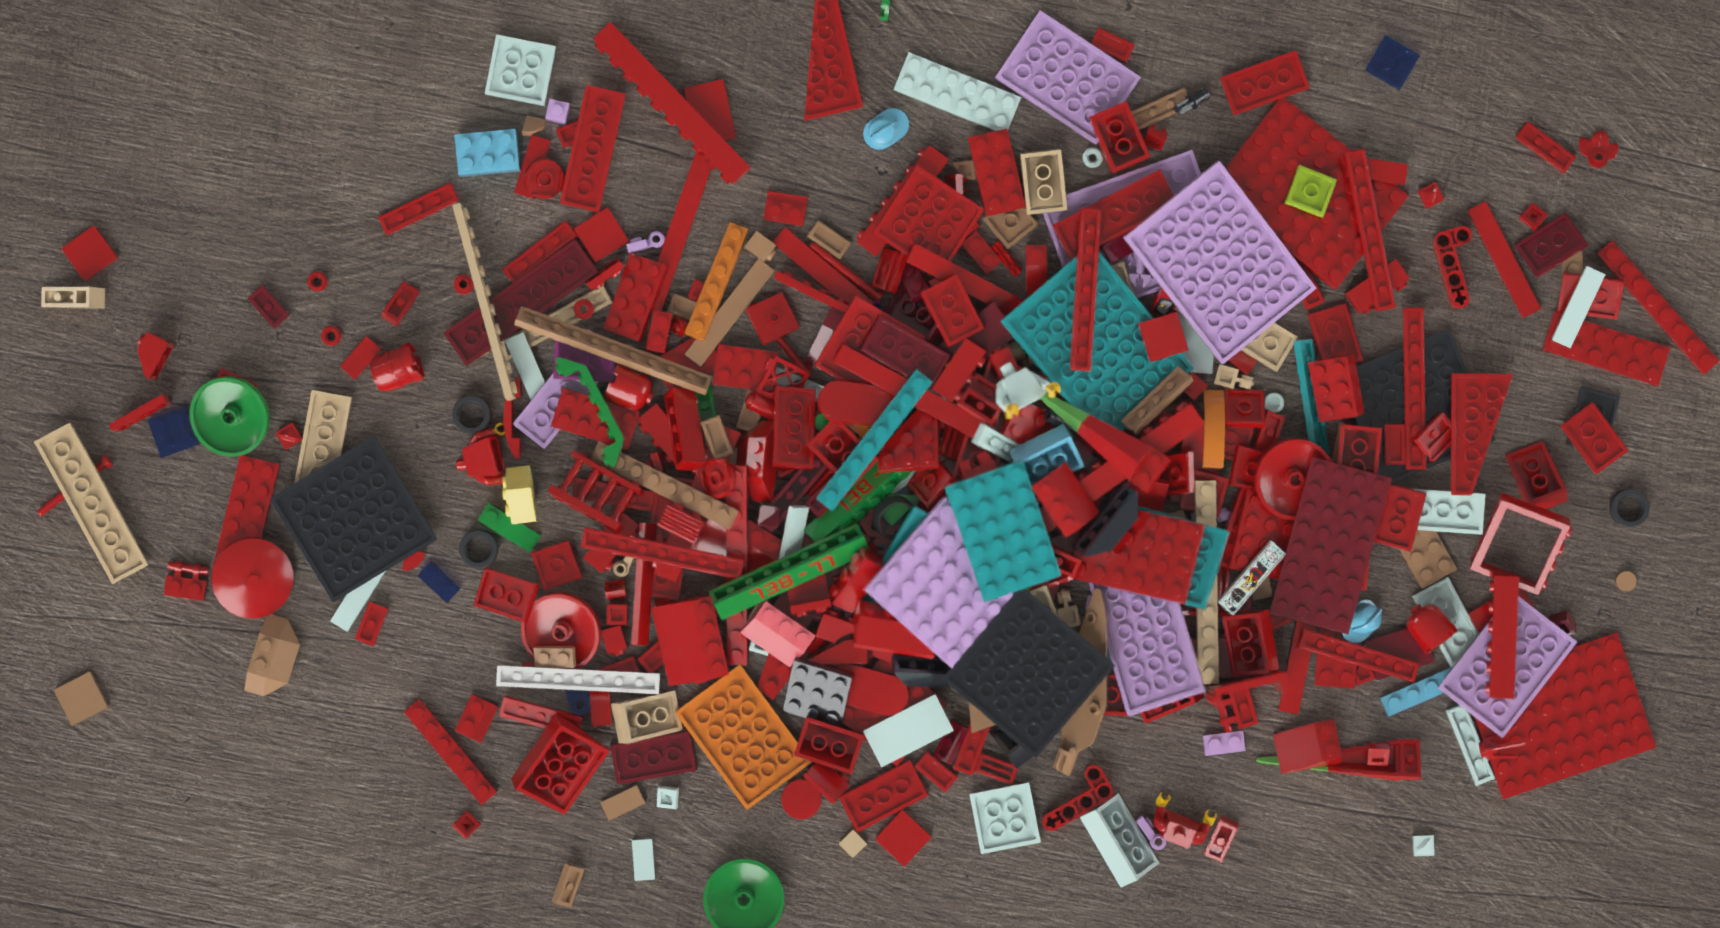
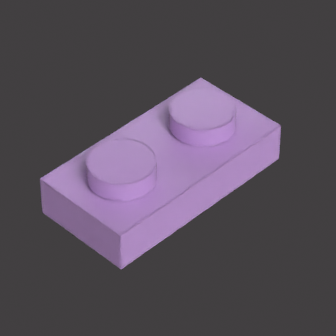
M1243 730L1202 735L1205 756L1246 751Z

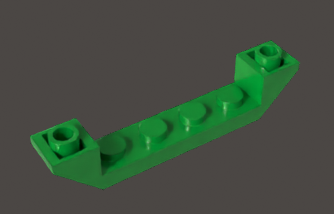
M556 358L557 364L554 367L559 376L563 374L566 378L580 371L581 374L578 377L583 386H588L590 392L587 395L592 404L596 403L600 410L596 412L602 422L606 421L609 427L606 431L610 439L616 440L615 443L602 449L604 454L601 455L606 466L610 464L612 468L615 467L625 438L588 367L567 359Z

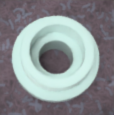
M1092 147L1083 153V162L1086 166L1095 168L1102 163L1103 155L1099 149ZM1091 154L1096 156V160L1093 162L1089 160V155Z

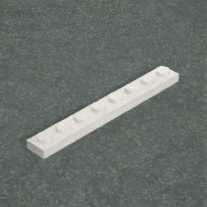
M497 666L496 686L659 694L660 674Z

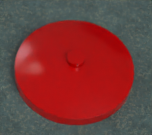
M1287 439L1276 443L1263 454L1256 467L1254 484L1257 496L1266 509L1283 519L1295 520L1312 456L1331 461L1328 454L1321 447L1304 439Z
M248 537L232 542L219 553L213 564L211 583L217 600L226 610L243 618H260L272 614L286 602L293 586V570L287 555L279 546L263 538Z
M553 592L543 595L534 601L528 623H521V637L526 651L533 660V648L535 646H575L576 666L574 668L558 669H579L586 665L596 654L601 641V628L597 615L584 600L570 593Z

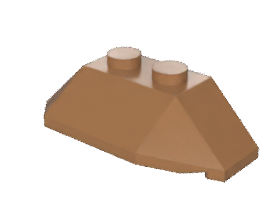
M274 614L267 615L249 664L245 691L265 696L289 683L300 643L287 618Z

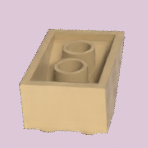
M1061 149L1020 153L1027 215L1067 210Z
M675 690L611 704L619 743L629 744L683 730L682 722L675 714L679 709Z

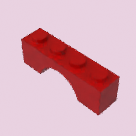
M832 609L822 612L815 636L835 643L843 635L854 633L853 616L846 618L840 616L838 611ZM872 650L874 657L892 663L891 656L894 653Z

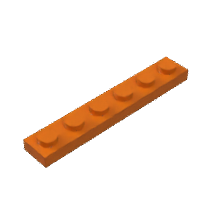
M731 222L729 223L685 330V335L705 341L748 236L749 229Z

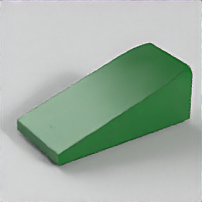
M709 385L706 395L695 392V396L698 399L697 408L701 422L716 417L712 385Z

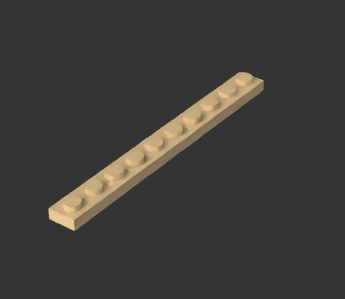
M461 203L452 205L503 393L506 400L516 399L515 393H518L515 381L511 382L509 374L512 373L510 363L506 362L504 357L507 351L504 342H500L499 335H502L499 323L495 324L493 317L496 315L494 304L489 302L488 297L491 296L489 286L484 284L483 277H486L483 265H479L478 258L481 257L478 246L473 244L472 239L475 238L472 226L469 227L467 222L470 219L467 207L464 208Z
M1216 480L1195 481V522L1216 528ZM1217 575L1206 610L1196 608L1197 662L1204 684H1219Z

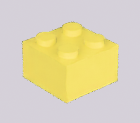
M530 465L506 468V476L502 477L504 487L502 492L503 499L506 500L507 504L505 505L507 517H511L512 524L536 521V496Z

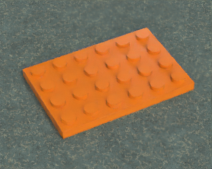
M741 665L735 667L729 672V675L720 678L675 712L746 810L812 763L811 761L794 756L798 744L797 740Z

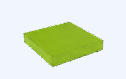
M1299 165L1285 204L1323 218L1337 179Z

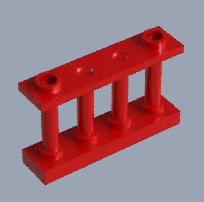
M572 450L570 454L576 462L561 486L555 487L551 484L547 492L556 500L609 530L620 534L623 527L619 523V518L634 493L641 497L644 495L640 488L641 485L634 480L628 482L589 460L590 456L582 451L577 453ZM584 464L593 469L579 494L573 497L568 494V488ZM602 474L609 478L610 481L596 504L589 506L585 504V498L599 475ZM618 483L627 488V491L613 514L607 516L602 513V508Z

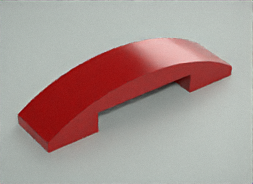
M516 377L514 381L518 393H515V397L521 398L522 379L521 377ZM506 400L503 416L506 440L514 457L521 459V438H513V400Z

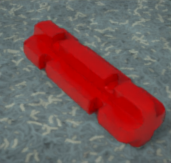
M997 241L992 245V249L995 253H998V257L1005 267L1010 269L1011 275L1013 277L1018 276L1022 269L1019 265L1015 264L1016 261L1007 249H1004L1005 246L1002 242Z

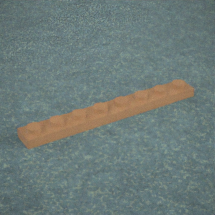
M598 442L590 460L630 480H634L640 485L727 529H731L739 510L623 452L620 453L615 467L612 468L610 464L606 466L601 455L604 454L602 449L609 445Z

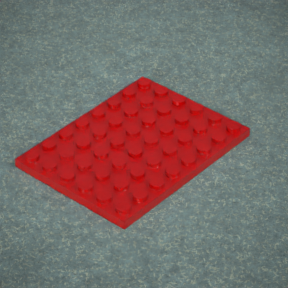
M1282 98L1276 102L1225 169L1292 257L1336 290L1364 254L1349 177L1344 176L1346 168L1344 152L1352 150L1286 98ZM1299 165L1337 179L1323 218L1285 204ZM1371 180L1382 231L1409 195L1395 184Z
M1617 632L1576 645L1571 649L1513 724L1517 726L1516 729L1506 733L1503 738L1498 737L1491 740V742L1495 741L1496 746L1526 741V745L1497 750V753H1495L1518 755V758L1489 759L1501 797L1506 799L1656 748ZM1474 717L1481 738L1495 734V732Z

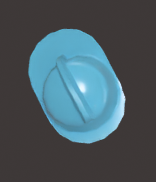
M896 108L887 109L866 124L863 131L865 142L871 148L883 150L907 133L909 120L903 111Z
M1362 600L1357 603L1349 634L1342 633L1344 638L1351 643H1360L1381 625L1382 609L1369 600Z

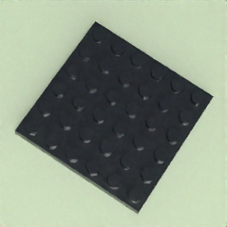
M1448 328L1424 338L1426 426L1441 412L1451 421V374H1468L1451 331ZM1402 347L1356 366L1365 413L1354 417L1357 425L1382 427L1378 474L1391 477V484L1423 471L1405 470V465H1385L1384 424H1404ZM1492 435L1490 443L1496 440L1494 435ZM1451 445L1433 462L1426 455V469L1451 459Z
M375 435L270 498L332 602L337 601L438 540Z
M1022 589L1015 593L955 663L953 668L943 677V680L1036 759L1116 665L1028 590Z

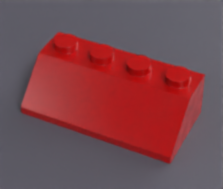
M859 600L853 615L854 647L929 659L934 658L935 653L882 605Z

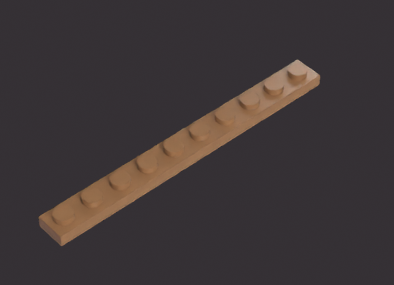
M521 306L514 324L706 395L712 379L710 375Z

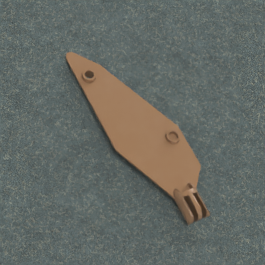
M1097 588L1093 591L1079 635L1107 658V614L1102 591ZM1107 676L1062 728V741L1053 768L1067 776L1071 775L1079 752L1094 743L1107 706Z

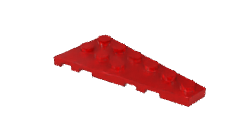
M815 0L804 121L863 108L838 0Z
M1451 374V496H1472L1513 374Z

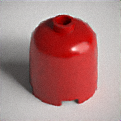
M618 363L614 371V383H609L603 398L605 401L632 411L640 410L645 403H650L654 394L650 392L652 387L651 381L647 376Z
M1418 604L1410 611L1412 615L1407 620V628L1426 655L1458 632L1454 624L1435 604H1426L1424 606Z

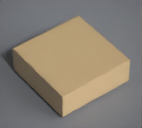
M853 829L839 842V845L854 858L867 843Z

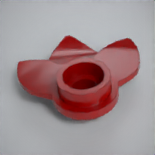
M1603 130L1597 131L1592 136V139L1580 137L1578 142L1580 153L1587 157L1588 163L1593 168L1604 167L1608 160L1616 157L1619 150L1618 144L1609 143V137ZM1595 156H1600L1601 160H1597Z

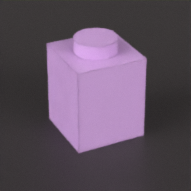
M549 99L545 119L550 122L567 125L571 108L570 103Z

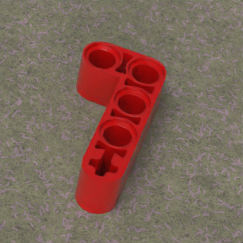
M1466 226L1442 231L1432 239L1433 250L1448 302L1455 309L1466 307L1470 300L1455 247L1468 243L1472 238V232ZM1459 230L1466 233L1465 241H1460L1457 238ZM1439 236H1444L1447 239L1445 247L1438 244ZM1445 255L1452 258L1451 266L1444 264L1443 258ZM1450 275L1457 276L1458 284L1456 286L1449 283ZM1461 287V290L1452 293L1451 290ZM1457 293L1459 297H1463L1461 305L1459 302H1455V298H1457Z
M1090 764L1084 770V776L1090 788L1042 816L1041 822L1046 830L1055 831L1112 797V786L1098 765ZM1092 768H1096L1099 771V775L1095 779L1088 777V772ZM1101 786H1107L1109 793L1104 797L1099 796L1098 789ZM1084 796L1091 797V804L1087 807L1082 806L1080 803L1081 798ZM1066 806H1071L1074 809V813L1070 817L1063 815V809ZM1059 811L1064 821L1060 822L1058 818L1054 821V826L1046 825L1045 823L1048 822L1047 818H1056L1057 814L1055 812Z

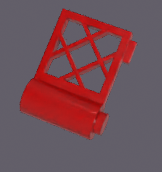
M776 355L773 358H768L764 365L766 371L758 386L752 393L749 392L744 401L746 409L773 421L774 390L768 392L763 390L762 388L765 383L773 380L775 386H778L776 379L787 375L789 385H786V387L796 386L802 388L810 375L809 371ZM778 361L784 364L785 372L775 375L773 368ZM798 371L803 374L800 381L792 383L791 373Z

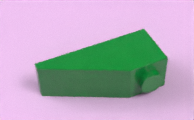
M492 503L487 504L478 518V521L530 553L541 535L522 523L512 524L511 517H507L504 511Z

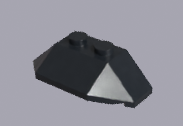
M1126 483L1107 494L1097 507L1100 513L1081 527L1074 547L1084 556L1088 557L1112 551L1137 520L1138 493Z
M896 653L891 656L895 675L905 686L942 688L949 685L943 680V677L951 668L936 654H934L933 659Z

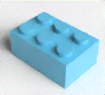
M516 129L455 135L458 175L460 177L521 171Z
M1064 424L1009 450L1014 462L1023 460L1031 485L1064 462L1067 463L1072 472L1084 467Z

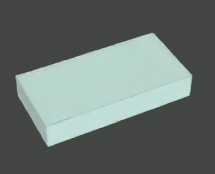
M652 838L632 840L635 881L654 880L655 867Z

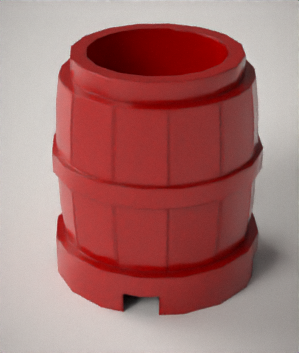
M411 342L405 343L399 348L387 350L369 362L372 377L381 392L401 389L413 382L417 383L424 380L425 373L420 357L417 358L415 353H413L416 352V349Z

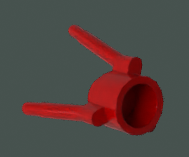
M1513 725L1508 732L1516 729L1517 726ZM1496 733L1482 738L1483 742H1478L1481 758H1487V760L1516 759L1518 755L1495 753H1497V750L1526 745V741L1496 746L1495 741L1491 742V740L1500 737Z

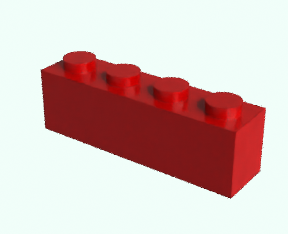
M672 387L664 395L675 467L676 470L698 471L707 460L703 444L704 436L700 426L701 417L698 414L697 408L698 399L695 396V391L687 388Z

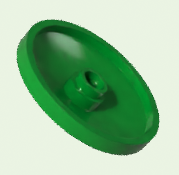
M222 376L210 380L199 388L190 406V422L196 437L207 449L216 454L228 457L247 454L264 440L268 432L270 415L263 395L254 385L239 377Z
M746 858L735 859L718 867L708 879L703 894L704 910L714 928H773L783 912L784 890L778 876L764 863Z

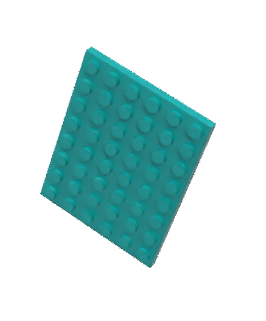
M1099 252L1091 371L1069 370L1076 256L1000 322L1049 382H1057L1060 385L1059 394L1066 403L1123 431L1125 427L1122 425L1121 420L1172 371L1179 367L1189 374L1194 368L1182 353L1149 362L1138 323L1151 320L1153 317Z

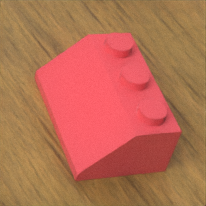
M766 601L758 605L740 631L742 635L789 667L793 664L795 657H800L815 637L810 631Z

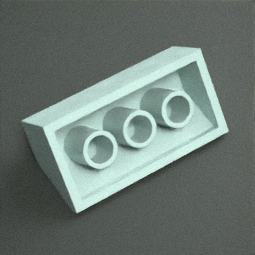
M1119 793L1080 817L1120 887L1138 880L1159 864Z

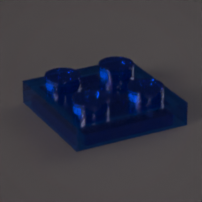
M1385 35L1364 71L1400 91L1420 55Z
M186 406L147 420L161 458L200 445L192 429L190 414Z

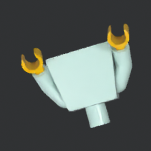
M1011 362L1000 368L1005 378L997 384L996 403L1006 412L1007 418H1011L1012 413L1018 416L1019 409L1039 400L1046 392H1048L1050 398L1055 397L1054 391L1060 393V385L1057 382L1050 383L1027 368L1016 372Z

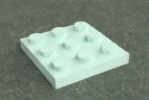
M496 35L485 95L545 106L556 46Z
M1029 782L969 794L981 854L1041 842Z

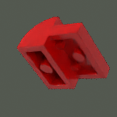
M979 374L975 376L957 404L958 407L990 427L993 426L1003 410L996 403L997 386Z

